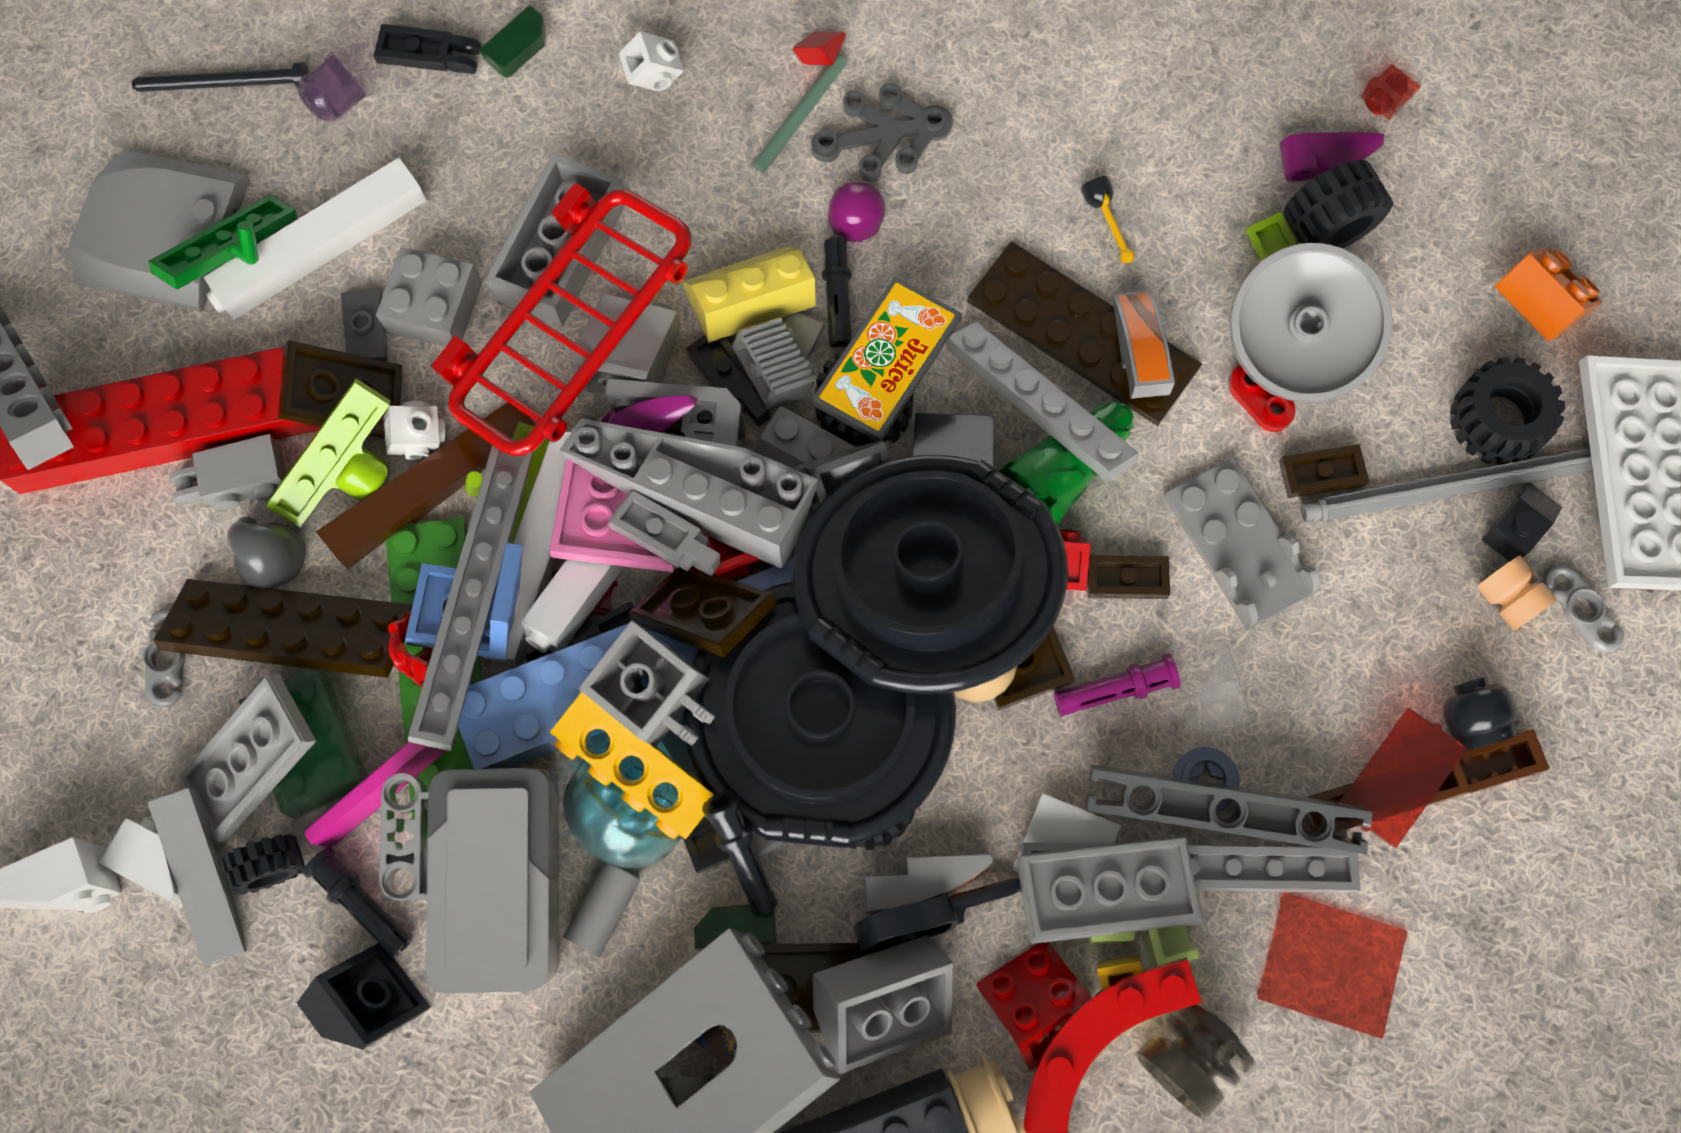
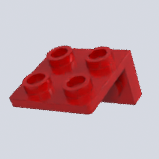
M1049 942L1037 943L977 983V988L1012 1037L1021 1058L1030 1071L1038 1067L1050 1041L1068 1017L1073 1015L1084 1003L1091 999V996Z

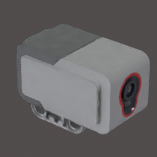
M531 768L446 770L434 776L430 782L429 792H427L424 782L416 776L399 773L388 778L381 792L380 887L385 896L392 900H427L426 978L430 987L438 993L444 994L528 992L536 990L552 980L557 973L559 956V879L557 878L559 877V790L557 784L552 779V773L545 769ZM410 782L415 789L414 798L409 804L401 806L395 798L396 789L400 784ZM395 811L406 814L415 813L414 819L405 818V829L408 832H413L414 836L413 841L405 843V849H403V843L395 841L396 833H402L404 830V819L395 818ZM427 824H428V837H430V838L428 839V845H427ZM403 868L411 872L414 880L413 886L406 893L397 891L393 882L395 874Z

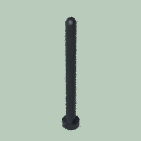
M295 62L290 69L145 76L134 78L132 80V88L138 92L294 83L297 89L308 88L309 70L305 62Z

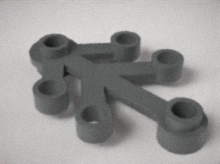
M893 83L885 84L880 88L879 103L885 109H896L911 120L899 122L865 103V97L861 92L849 91L843 98L844 112L848 116L859 117L875 127L842 134H835L830 130H822L812 138V154L821 162H831L838 158L841 150L880 142L872 155L864 156L859 162L860 176L866 181H875L880 177L882 166L901 139L916 135L909 147L902 148L896 153L895 159L897 170L903 174H910L916 170L918 159L929 143L942 140L950 134L953 119L950 112L944 107L931 105L923 108L901 96V89ZM886 94H894L896 98L889 100L884 96ZM858 101L860 105L852 107L848 103ZM931 118H937L941 122L938 124H931L928 120ZM823 140H830L832 144L829 146H822L820 142ZM908 157L911 158L913 162L910 164H904L900 160L902 158ZM874 165L876 170L866 171L864 167Z

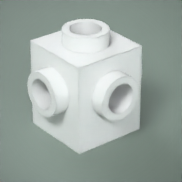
M640 31L619 52L624 72L630 85L662 91L670 87L672 82L684 72L674 40Z
M407 401L402 403V406H389L383 417L386 455H405V458L408 460H423L435 452L440 442L445 440L444 419H438L437 406H426L425 402Z

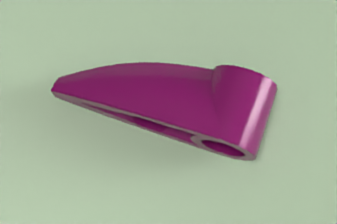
M1317 132L1288 136L1279 144L1285 179L1287 182L1311 180L1338 165L1357 160L1361 161L1383 146L1384 134Z
M689 395L654 398L639 402L619 412L612 409L602 416L599 422L662 433L692 409L696 404L697 398Z

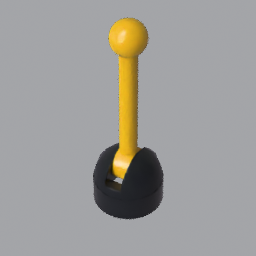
M1100 176L1088 181L1080 189L1085 201L1093 208L1102 209L1121 251L1120 260L1125 264L1133 262L1135 254L1131 249H1128L1108 206L1114 195L1108 176Z

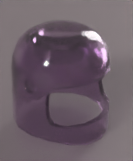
M330 52L323 58L324 62L319 68L310 74H304L298 83V94L304 106L315 117L325 122H333L340 119L366 97L363 89L344 68L338 57L333 52Z

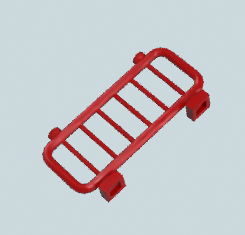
M574 183L551 212L565 232L571 235L481 352L477 355L464 341L454 335L430 366L448 384L453 386L448 401L452 416L503 453L511 456H524L537 449L546 438L551 442L560 440L567 429V423L561 419L665 282L668 280L673 284H678L687 274L688 265L682 260L691 247L692 235L689 227L681 219L633 191L626 189L613 190L605 194L596 203L587 189ZM625 205L672 232L676 236V242L663 259L602 221L614 207ZM597 228L658 264V267L640 290L579 253L580 249ZM573 258L634 295V298L616 321L555 283ZM549 289L611 327L592 352L530 314ZM525 320L586 358L567 384L506 345ZM501 351L562 390L543 416L482 376ZM477 382L537 422L524 439H511L465 407V398Z

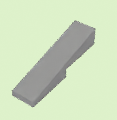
M186 788L147 801L203 966L246 952L233 896L229 893L224 873L219 866L200 791Z

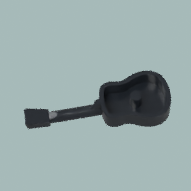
M1020 878L1006 879L954 895H943L923 902L887 909L865 917L853 927L861 955L867 956L925 935L931 938L944 934L957 925L965 923L964 914L967 908L1012 896L1019 891L1022 892Z

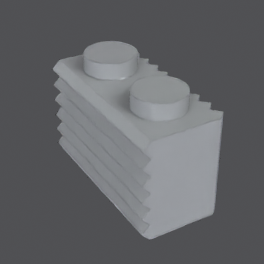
M778 317L738 331L732 348L768 411L774 408L778 409L780 406L791 404L794 401L797 402L800 399H805L809 395L816 381L814 367L808 359H804L800 350L797 349L796 336L792 329L786 328L782 318Z

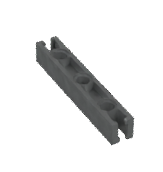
M1091 764L1089 781L1099 782V778L1123 783V787L1121 790L1122 798L1119 801L1096 799V795L1087 794L1085 806L1086 810L1090 812L1367 855L1368 842L1362 838L1361 832H1353L1352 839L1333 835L1336 817L1357 818L1362 821V827L1370 828L1373 812L1365 806ZM1139 785H1146L1153 790L1151 801L1144 806L1135 805L1130 801L1132 790ZM1225 798L1234 799L1237 803L1235 814L1228 819L1217 817L1215 811L1217 804ZM1310 812H1319L1322 820L1319 828L1312 832L1303 831V817Z

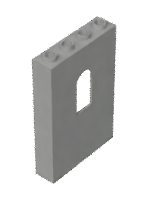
M729 928L529 1093L551 1133H774L840 1079L832 1068L835 1065L832 1054L821 1042L816 1043L808 1028L811 1027V1023L807 1015L799 1006L792 1005L784 993L788 990L785 981L773 968L769 969L761 956L765 952L760 942L751 933L745 934ZM717 1025L729 1028L737 1041V1052L733 1062L677 1108L656 1071L709 1028Z

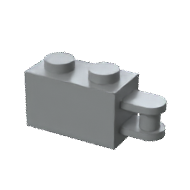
M268 434L193 453L194 466L173 471L169 474V478L176 488V492L173 493V501L175 503L187 504L204 500L212 508L230 510L240 505L239 501L246 499L268 500L285 477L286 469L280 444ZM197 481L198 486L192 487L191 482Z

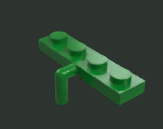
M269 194L149 260L151 274L178 290L235 257L247 264L253 265L259 260L257 244L296 221V209Z

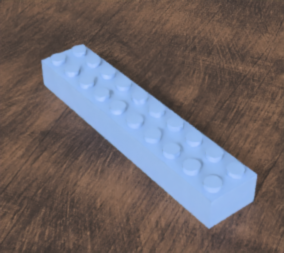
M794 559L785 562L783 568L775 566L737 582L761 590L791 582ZM628 624L469 685L458 727L473 768L512 769L557 751L558 749L553 745L557 738L550 731L581 693L578 689ZM649 630L692 665L699 648ZM646 677L640 682L644 690H646L650 681ZM596 729L591 732L588 738L605 731Z

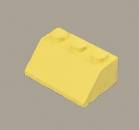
M784 247L682 281V287L708 342L736 334L739 330L778 317L783 318L816 306L815 277L801 250L792 247Z

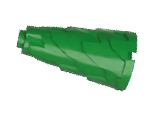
M1115 401L1109 402L1106 405H1099L1090 412V414L1125 441L1131 435L1130 430L1134 427V415L1126 404ZM1051 435L998 470L1026 490L1031 488L1035 492L1034 495L1046 503V507L1057 525L1071 506L1085 492L1088 484L1098 475Z

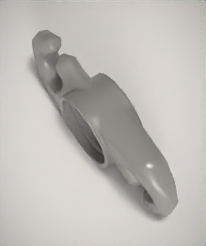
M1564 565L1553 566L1548 569L1544 575V584L1547 588H1553L1554 579L1558 575L1566 577L1570 584L1567 590L1555 589L1552 592L1563 606V613L1566 619L1593 649L1605 653L1617 650L1624 641L1623 630L1615 629L1613 639L1610 642L1602 641L1598 635L1600 627L1612 628L1615 625L1614 620L1605 612L1606 605L1602 596L1592 590L1575 569ZM1575 599H1585L1592 605L1593 615L1591 618L1586 619L1577 615L1574 610Z
M163 609L154 613L149 619V625L156 626L161 620L166 618L170 609ZM151 629L149 632L150 643L145 648L143 654L145 693L153 705L168 707L179 700L182 696L181 691L175 689L169 696L161 697L158 695L157 690L159 685L165 681L170 682L175 687L180 686L182 682L180 670L185 662V653L175 652V658L169 666L158 668L155 658L160 650H158L153 641L158 631Z

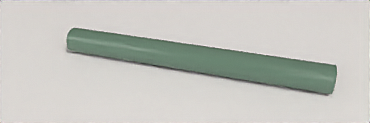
M838 54L834 64L826 66L754 161V168L763 173L766 172L846 66L847 61L844 57Z

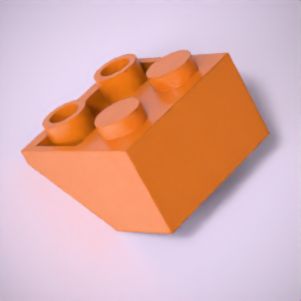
M1550 248L1529 253L1494 286L1548 342L1557 339L1603 303L1597 296L1600 293L1597 286L1585 276L1579 278L1570 269L1573 265L1571 260L1558 249L1552 251Z

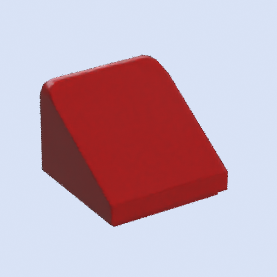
M814 32L794 45L793 51L803 64L833 65L846 34L844 32Z

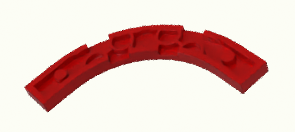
M1187 957L1142 970L1112 983L1096 993L1094 997L1068 1017L1050 1041L1033 1076L1023 1123L1026 1133H1068L1070 1111L1075 1094L1088 1068L1103 1049L1122 1033L1143 1021L1202 1003Z

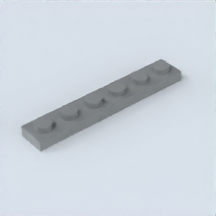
M975 321L950 336L946 345L948 351L1106 482H1109L1137 464L1139 452L978 322Z

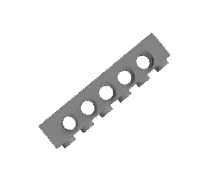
M0 305V427L22 463L29 470L73 448L74 446L66 432L73 428Z

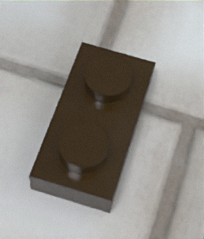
M1360 444L1282 456L1279 461L1288 498L1363 487L1369 482Z
M1090 555L1087 598H1169V556Z

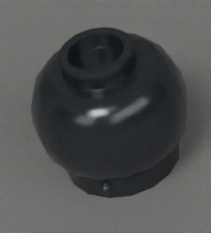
M1486 677L1453 686L1455 695L1446 700L1443 714L1449 731L1456 738H1460L1464 750L1495 744L1518 735L1514 722L1517 720L1516 702L1511 692L1505 686L1499 683L1489 684Z

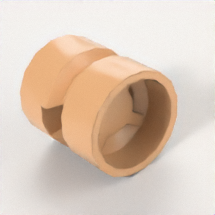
M1521 555L1508 562L1477 586L1490 604L1499 603L1502 606L1499 614L1513 631L1557 601L1556 597L1543 582H1533L1532 579L1535 572Z

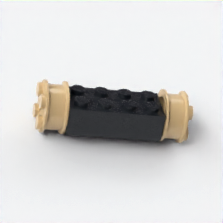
M985 1056L980 1057V1065L954 1075L949 1069L946 1071V1078L942 1068L781 1133L1026 1132L1012 1106L1011 1101L1014 1100L1004 1075H1001L995 1059L988 1061Z

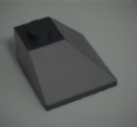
M379 943L316 976L297 1002V1005L321 1037L361 1050L423 1015L431 1007L397 961L389 956L390 954Z

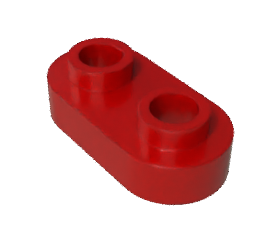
M1241 365L1235 368L1228 383L1232 396L1264 430L1269 432L1285 430L1295 417L1296 409L1293 401L1277 397L1257 384H1247L1244 378L1249 376ZM1270 406H1278L1282 410V413H1273L1270 409Z

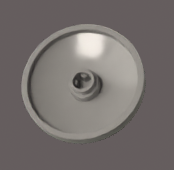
M1322 243L1298 244L1271 254L1252 269L1243 280L1231 307L1230 338L1241 367L1261 388L1289 401L1321 402L1342 396L1354 390L1377 369L1390 342L1392 309L1382 281L1375 271L1361 258L1333 245Z

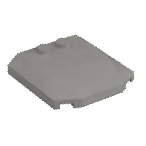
M124 149L94 178L69 242L74 282L78 286L203 312L208 298L206 294L211 290L203 277L211 273V271L176 290L151 274L148 261L232 215L233 211L238 212L250 182L247 174Z

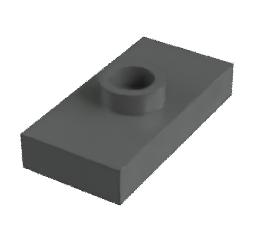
M379 287L341 293L346 353L388 361L385 329L376 316L382 299Z

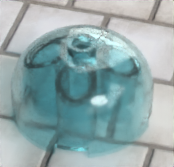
M598 749L594 750L593 752L597 754H603L608 749ZM627 756L621 765L623 775L630 780L640 779L644 770L627 761ZM583 759L567 783L563 799L564 816L567 825L579 844L601 861L621 868H644L666 858L677 846L682 836L678 834L674 840L666 835L654 824L658 817L646 808L639 813L621 799L625 791L612 781L608 786H605L587 772L591 765ZM663 782L669 791L671 802L658 794H654L655 799L662 806H672L678 800V791L668 782Z

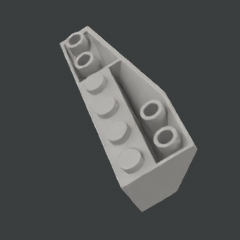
M580 418L560 449L563 456L624 493L629 494L631 490H634L700 528L701 533L779 568H783L801 536L818 484V479L743 447Z

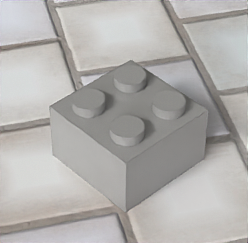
M400 247L376 316L387 333L446 347L454 335L461 340L463 339L482 281L472 263Z

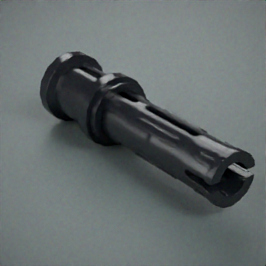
M734 791L718 793L710 797L703 804V814L707 819H711L717 833L715 836L717 846L726 851L730 857L752 913L754 915L758 913L760 915L768 914L776 908L778 902L768 883L758 855L754 850L751 841L754 834L753 828L742 816L739 808L741 804L739 795Z
M327 847L320 851L307 863L302 870V874L306 878L312 877L328 893L326 899L330 903L336 905L340 903L390 954L389 956L392 959L396 958L399 955L398 951H403L413 941V938L401 929L360 886V876L354 871L350 873L334 857L336 851L332 847Z

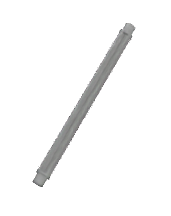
M1590 448L1558 453L1549 457H1536L1317 498L1315 502L1302 504L1301 513L1304 521L1319 519L1322 522L1359 515L1368 511L1375 512L1451 498L1459 494L1467 495L1542 481L1550 477H1563L1593 471Z

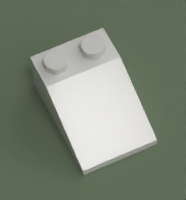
M71 837L0 868V908L84 910V913H93L108 907L111 904L109 899L122 892L115 872L99 864L107 848L75 837Z

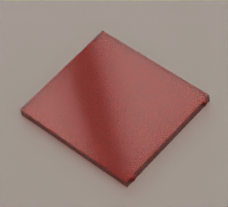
M1283 892V896L1280 897L1281 904L1261 985L1257 989V999L1383 1039L1386 1033L1385 1027L1403 948L1407 940V930Z

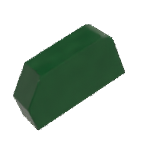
M531 5L525 8L480 48L483 60L501 76H512L545 46V23L542 14Z
M750 905L712 907L694 928V943L697 951L706 948L729 928L745 934L751 933L760 944H777L775 911L773 910L765 915H760L759 913L754 915Z

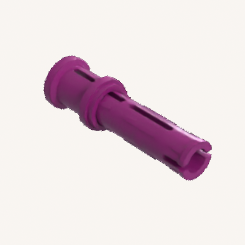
M1169 653L1163 655L1162 660L1141 666L1137 663L1130 664L1126 668V672L1069 689L1053 692V697L1059 715L1063 717L1076 711L1089 709L1130 696H1134L1135 699L1147 698V693L1167 687L1175 690L1180 688L1181 685L1176 664Z

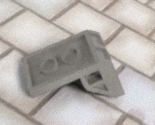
M607 379L605 395L611 410L615 409L619 412L629 406L654 398L694 396L697 398L695 406L665 431H682L683 437L744 448L746 430L741 404L727 388Z

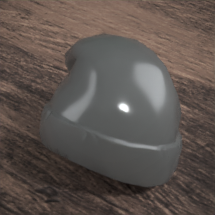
M241 517L228 530L227 541L234 553L236 571L240 578L249 585L261 588H275L290 582L299 575L304 564L306 548L300 536L292 527L277 523L258 525L256 520L251 517Z

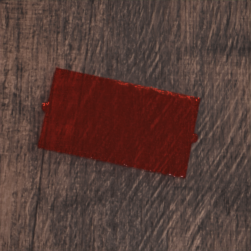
M1407 708L1343 796L1340 803L1365 806L1373 812L1370 828L1361 826L1362 831L1367 832L1370 830L1396 849L1468 748L1442 731L1441 724L1436 723L1433 725L1410 708ZM1353 818L1358 823H1362L1359 819Z

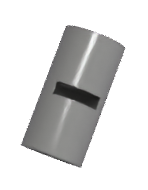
M603 861L563 938L600 957L633 896L640 879Z

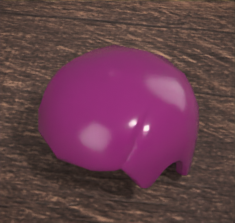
M855 181L838 187L829 202L828 222L834 234L844 237L846 241L862 242L879 232L880 225L885 216V203L880 191L867 183Z

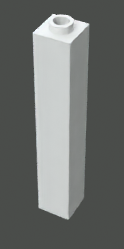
M398 157L258 243L259 260L257 263L250 265L235 257L203 277L212 290L206 296L219 314L226 310L235 320L427 200L417 181Z
M568 428L560 440L549 442L513 544L523 545L520 589L517 595L506 660L483 658L514 667L523 664L529 643L525 639L527 636H525L521 620L552 580V572L555 571L559 558L550 557L549 550L566 463V457L561 454L560 449L574 428Z
M567 559L521 620L525 636H527L525 638L526 641L543 653H546L547 650L554 653L566 648L624 566Z

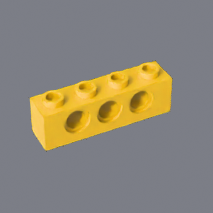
M583 692L579 694L550 731L557 738L553 745L572 760L579 755L591 765L587 770L590 775L605 786H608L611 781L625 791L621 796L622 800L639 813L644 808L648 809L658 817L654 824L674 840L678 834L684 839L690 835L704 817L702 811L703 804L715 795L705 788L701 781L659 748L643 742ZM596 729L606 731L610 737V746L603 754L594 753L588 745V737ZM627 756H637L642 760L644 773L640 779L630 780L623 775L621 765ZM668 782L677 788L678 800L674 805L662 806L656 801L654 793L658 784Z

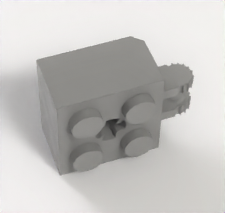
M632 620L578 688L643 742L654 746L661 742L669 730L693 746L698 737L691 728L678 721V718L686 708L701 722L710 724L715 717L694 699L709 678L648 629ZM644 677L650 680L646 690H644L643 685L640 683Z

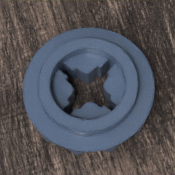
M1200 747L1190 750L1175 765L1173 777L1193 780L1201 775L1204 768L1203 764H1205L1209 777L1223 780V782H1218L1217 784L1240 786V777L1234 762L1225 753L1214 748ZM1225 798L1217 804L1215 811L1224 810L1234 799Z

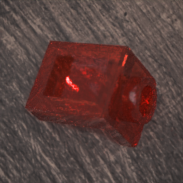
M1391 64L1379 77L1374 76L1368 82L1361 98L1372 113L1376 115L1382 114L1390 120L1419 91L1421 86Z

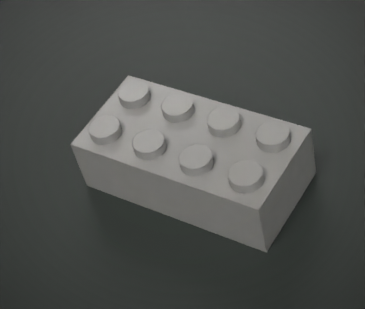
M552 153L485 280L494 300L515 308L571 235L565 232L551 212L574 183L587 189L597 203L605 194L613 190L624 189L621 179ZM625 205L614 207L602 222L614 228ZM597 228L580 249L579 253L596 263L609 235ZM573 258L555 283L578 297L592 269ZM549 289L530 314L563 327L574 304Z

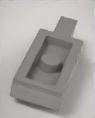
M634 490L630 491L608 521L611 529L678 568L681 567L689 571L693 565L696 569L713 576L721 564L720 554L706 546L709 539L701 534L700 528Z

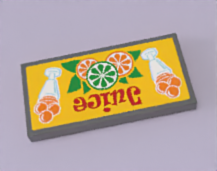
M894 276L813 396L812 405L876 442L882 441L962 319V313Z

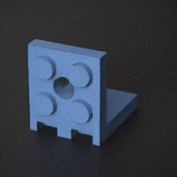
M505 544L498 584L478 656L506 660L517 595L520 589L523 545ZM422 563L405 637L407 645L434 648L456 568Z

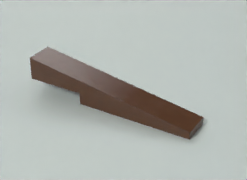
M508 402L483 419L511 439L518 422L533 427L536 425L529 416ZM467 429L317 530L316 533L336 558L349 570L410 521H413L414 524L462 488L470 472L476 471L481 473L485 470L492 445L470 429Z
M1533 729L1495 744L1445 754L1307 796V798L1365 806L1373 812L1372 823L1544 773L1550 768ZM1310 812L1315 826L1309 822L1307 814L1303 817V831L1312 832L1319 828L1322 822L1319 812ZM1336 817L1333 834L1361 826L1362 821L1357 818Z

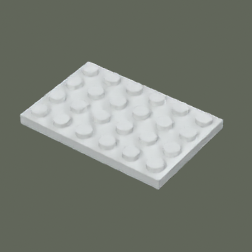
M1587 355L1579 361L1608 587L1681 590V360Z

